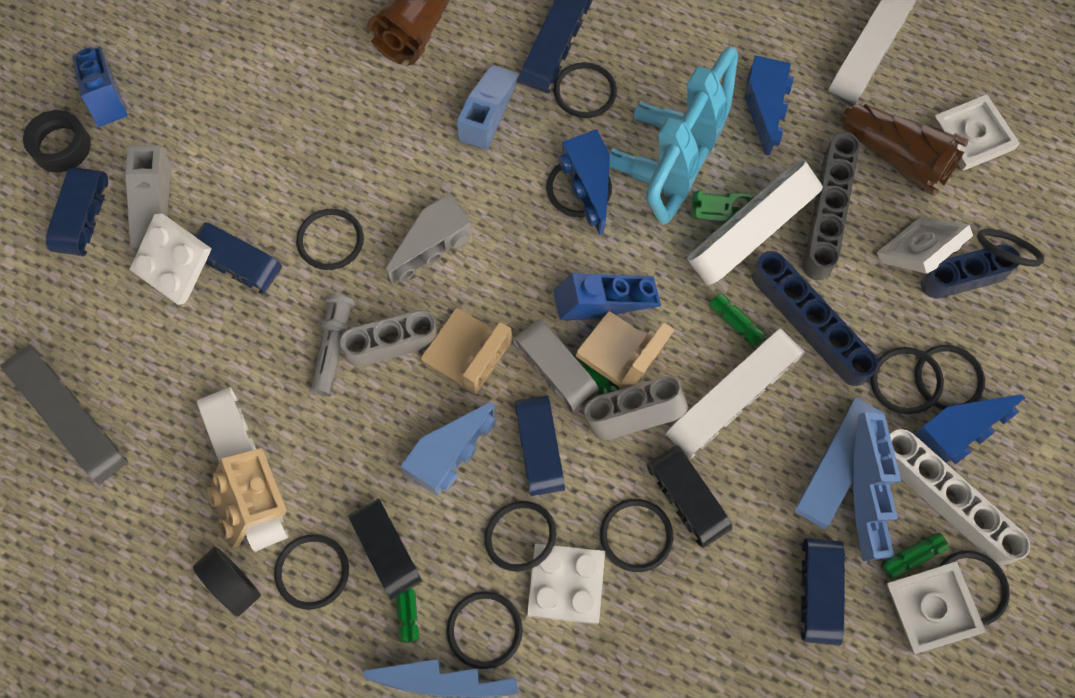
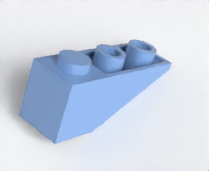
M491 65L469 94L457 120L460 142L485 150L489 149L520 78L519 73Z
M489 402L420 438L401 465L403 473L436 496L439 495L442 489L448 491L457 479L458 474L455 471L462 461L468 463L475 454L478 447L475 445V442L482 433L487 435L497 421V418L494 417L495 405Z

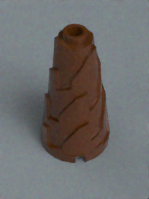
M450 0L389 1L381 10L376 11L367 23V33L369 34L373 31L375 35L371 40L372 44L383 56L401 65L404 60H409L408 65L414 64L425 52V46L430 40L431 33L438 24Z
M857 103L854 107L849 105L840 120L844 123L843 129L846 130L845 132L853 134L860 143L873 150L880 158L894 166L903 176L922 187V191L932 196L939 192L938 189L933 187L934 184H937L939 180L945 185L959 164L964 152L957 148L960 144L964 147L968 145V139L957 133L951 134L936 127H929L889 114L867 104L861 105Z

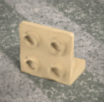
M457 308L421 357L422 363L476 395L511 345L512 330L502 322H499L497 327L492 329Z
M608 312L578 349L576 357L620 388H627L639 383L675 330L666 323H663L656 333L650 330L647 335H644L614 313Z
M262 448L221 458L213 474L212 481L207 488V496L210 505L217 507L220 519L218 523L222 537L228 539L231 547L234 548L241 544L249 527L284 517L287 510Z

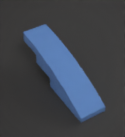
M857 397L849 405L840 426L835 431L823 457L815 467L794 512L825 530L853 481L854 446L858 416L864 412L883 413Z
M861 413L858 416L854 446L853 494L856 527L863 561L882 560L894 556L886 522L898 519L890 484L901 482V477L884 413Z
M438 659L364 671V678L369 681L405 692L435 697L495 698L518 695L516 678L480 684L477 669L442 674L441 662Z

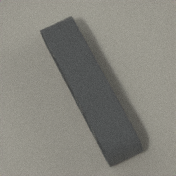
M840 132L833 137L823 159L819 180L823 188L816 195L803 262L805 274L813 280L826 279L836 266L840 256L859 153V141L857 137L849 132ZM826 203L832 204L836 208H831ZM821 231L828 232L831 237L824 235ZM815 258L823 260L826 265L819 264Z
M31 344L26 345L0 365L1 368L85 472L97 484L101 485L127 464L128 460L118 453L120 450L107 434H103L98 429L100 426L86 409L79 405L80 402L69 388L59 381L61 380L47 362L45 363L40 358L42 357Z

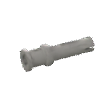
M337 294L326 296L325 302L328 306L325 320L321 321L319 327L323 336L310 388L312 394L328 397L332 394L331 390L341 349L340 339L343 333L350 329L347 326L350 310L355 307L353 299Z

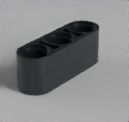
M677 445L646 463L650 475L654 474L659 481L656 484L669 503L675 504L678 509L676 511L677 515L690 533L694 532L698 538L696 543L701 548H705L733 529L729 517L688 457Z
M379 498L348 514L349 520L390 600L423 582Z

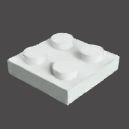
M988 95L937 114L931 120L933 127L951 134L957 133L968 139L966 147L960 144L957 147L964 152L958 164L962 171L1013 151L1020 144Z
M154 214L129 270L177 305L184 304L188 300L212 248L164 214Z
M921 216L880 249L877 255L884 264L928 274L930 271L935 270L949 255L959 250L973 236V233L968 224Z
M535 544L533 560L542 553L546 545ZM554 546L549 556L541 564L532 568L527 617L599 624L605 551Z
M957 561L886 584L913 655L986 633Z

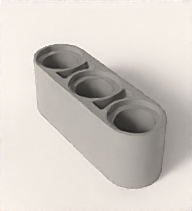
M417 310L346 330L340 339V346L350 364L364 366L426 349L437 336L438 330L436 321L431 313ZM420 326H428L430 328L425 334L419 335L414 332ZM394 334L398 336L392 343L382 342L383 338L387 335ZM356 343L365 344V347L359 352L350 351L351 347Z
M538 319L512 339L518 351L522 350L525 353V360L539 376L542 374L547 379L545 383L559 400H565L568 404L566 408L570 412L575 411L599 392L594 379L542 320Z
M663 376L597 396L586 404L584 415L597 438L611 440L675 421L686 413L688 403L679 381L671 376Z

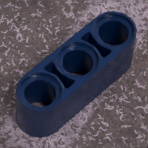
M70 167L68 169L46 234V246L50 252L85 256L87 254L85 247L87 243H90L96 226V222H94L95 215L100 213L105 194L102 193L104 187H108L109 181L106 172Z
M204 222L195 234L196 238L212 248L205 264L223 274L226 272L232 274L231 278L249 288L254 286L260 289L258 292L260 294H265L282 269V265L272 256L210 223Z
M996 245L1006 252L1020 256L1019 252L1011 245ZM985 248L943 260L935 270L924 275L921 280V288L931 298H944L1002 282L1019 264L1007 261ZM966 269L970 270L974 275L969 274ZM935 276L942 279L944 283H940Z
M549 396L515 400V410L518 416V428L524 452L523 457L527 480H529L530 496L565 491Z
M805 538L802 544V551H805V560H802L801 586L805 587V596H801V622L804 623V632H801V640L806 643L840 646L844 638L845 613L844 544L842 541Z

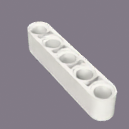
M917 0L880 1L835 76L828 92L854 105L857 103Z
M802 160L790 166L689 254L687 260L706 285H711L723 278L822 190V184L807 162Z
M782 329L777 330L667 431L666 436L689 459H692L695 456L694 453L699 448L703 449L719 434L718 431L723 426H728L743 412L742 409L746 405L749 406L766 391L765 388L770 383L773 384L779 379L792 363H796L803 356L805 351Z
M231 387L197 400L201 416L219 462L221 458L256 449L252 438L249 439L246 433L249 429L241 409H238L235 404L237 398ZM282 517L249 527L246 537L254 552L289 538L288 531H284L281 523L284 522Z
M904 429L895 430L890 434L891 441L899 444L904 452L903 455H900L894 451L901 479L981 552L999 565L1011 564L1028 555L1030 541L1026 534L920 439ZM919 466L927 469L930 479H926L920 474ZM946 490L951 491L956 496L957 504L949 501ZM974 515L979 516L983 520L984 529L976 525ZM1002 540L1010 544L1012 554L1004 550Z

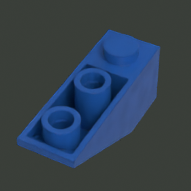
M89 47L80 50L76 56L72 57L80 95L97 126L101 127L127 117L128 114L102 47Z
M755 55L744 97L764 153L770 156L773 146H779L781 142L783 128L778 126L779 121L784 120L789 102L784 101L785 94H790L794 76H789L791 63Z
M596 129L563 141L562 153L558 158L562 171L565 174L569 173L572 179L571 186L575 197L578 200L582 199L586 207L584 208V213L589 225H595L599 235L604 234L607 214L610 153Z
M572 273L553 290L559 320H588L604 317L608 312L616 315L661 306L654 276Z
M1019 394L948 406L914 435L945 463L951 460L956 465L971 453V450L967 447L974 440L981 444L996 432L991 426L998 420L1004 425L1020 411L1015 406L1024 400L1025 397Z

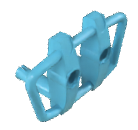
M734 47L725 48L711 70L699 66L695 68L687 82V111L685 114L669 108L661 109L646 104L643 101H640L638 106H636L634 120L659 127V162L643 156L635 157L618 151L615 148L611 150L609 168L632 175V178L649 184L646 195L647 202L661 224L669 223L685 201L703 163L712 151L724 128L731 109L738 62V52ZM662 189L664 196L670 198L666 206H664L660 198Z

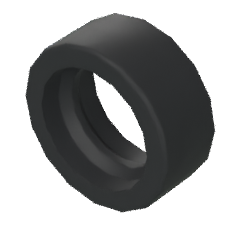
M51 110L39 114L30 121L23 134L24 148L37 165L48 172L61 173L68 171L70 167L79 166L88 156L91 147L90 136L77 117L62 110ZM62 128L73 130L74 137L67 148L54 154L41 152V143L49 133Z
M217 547L212 548L193 565L194 572L206 588L236 616L243 614L261 597V594L248 577Z

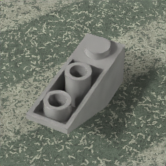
M161 145L128 146L125 178L130 245L132 250L139 249L154 214L168 215L172 163Z
M450 193L421 211L386 267L391 284L398 280L403 282L410 279L419 267L424 264L432 265L441 259L444 252L452 247L455 249L460 248L469 241L470 236H472L471 221Z

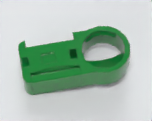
M698 190L693 193L691 217L695 220L726 223L734 216L733 213L743 208L733 207L732 205L735 200L743 198L749 203L754 197L748 193L720 195L702 193L703 190Z

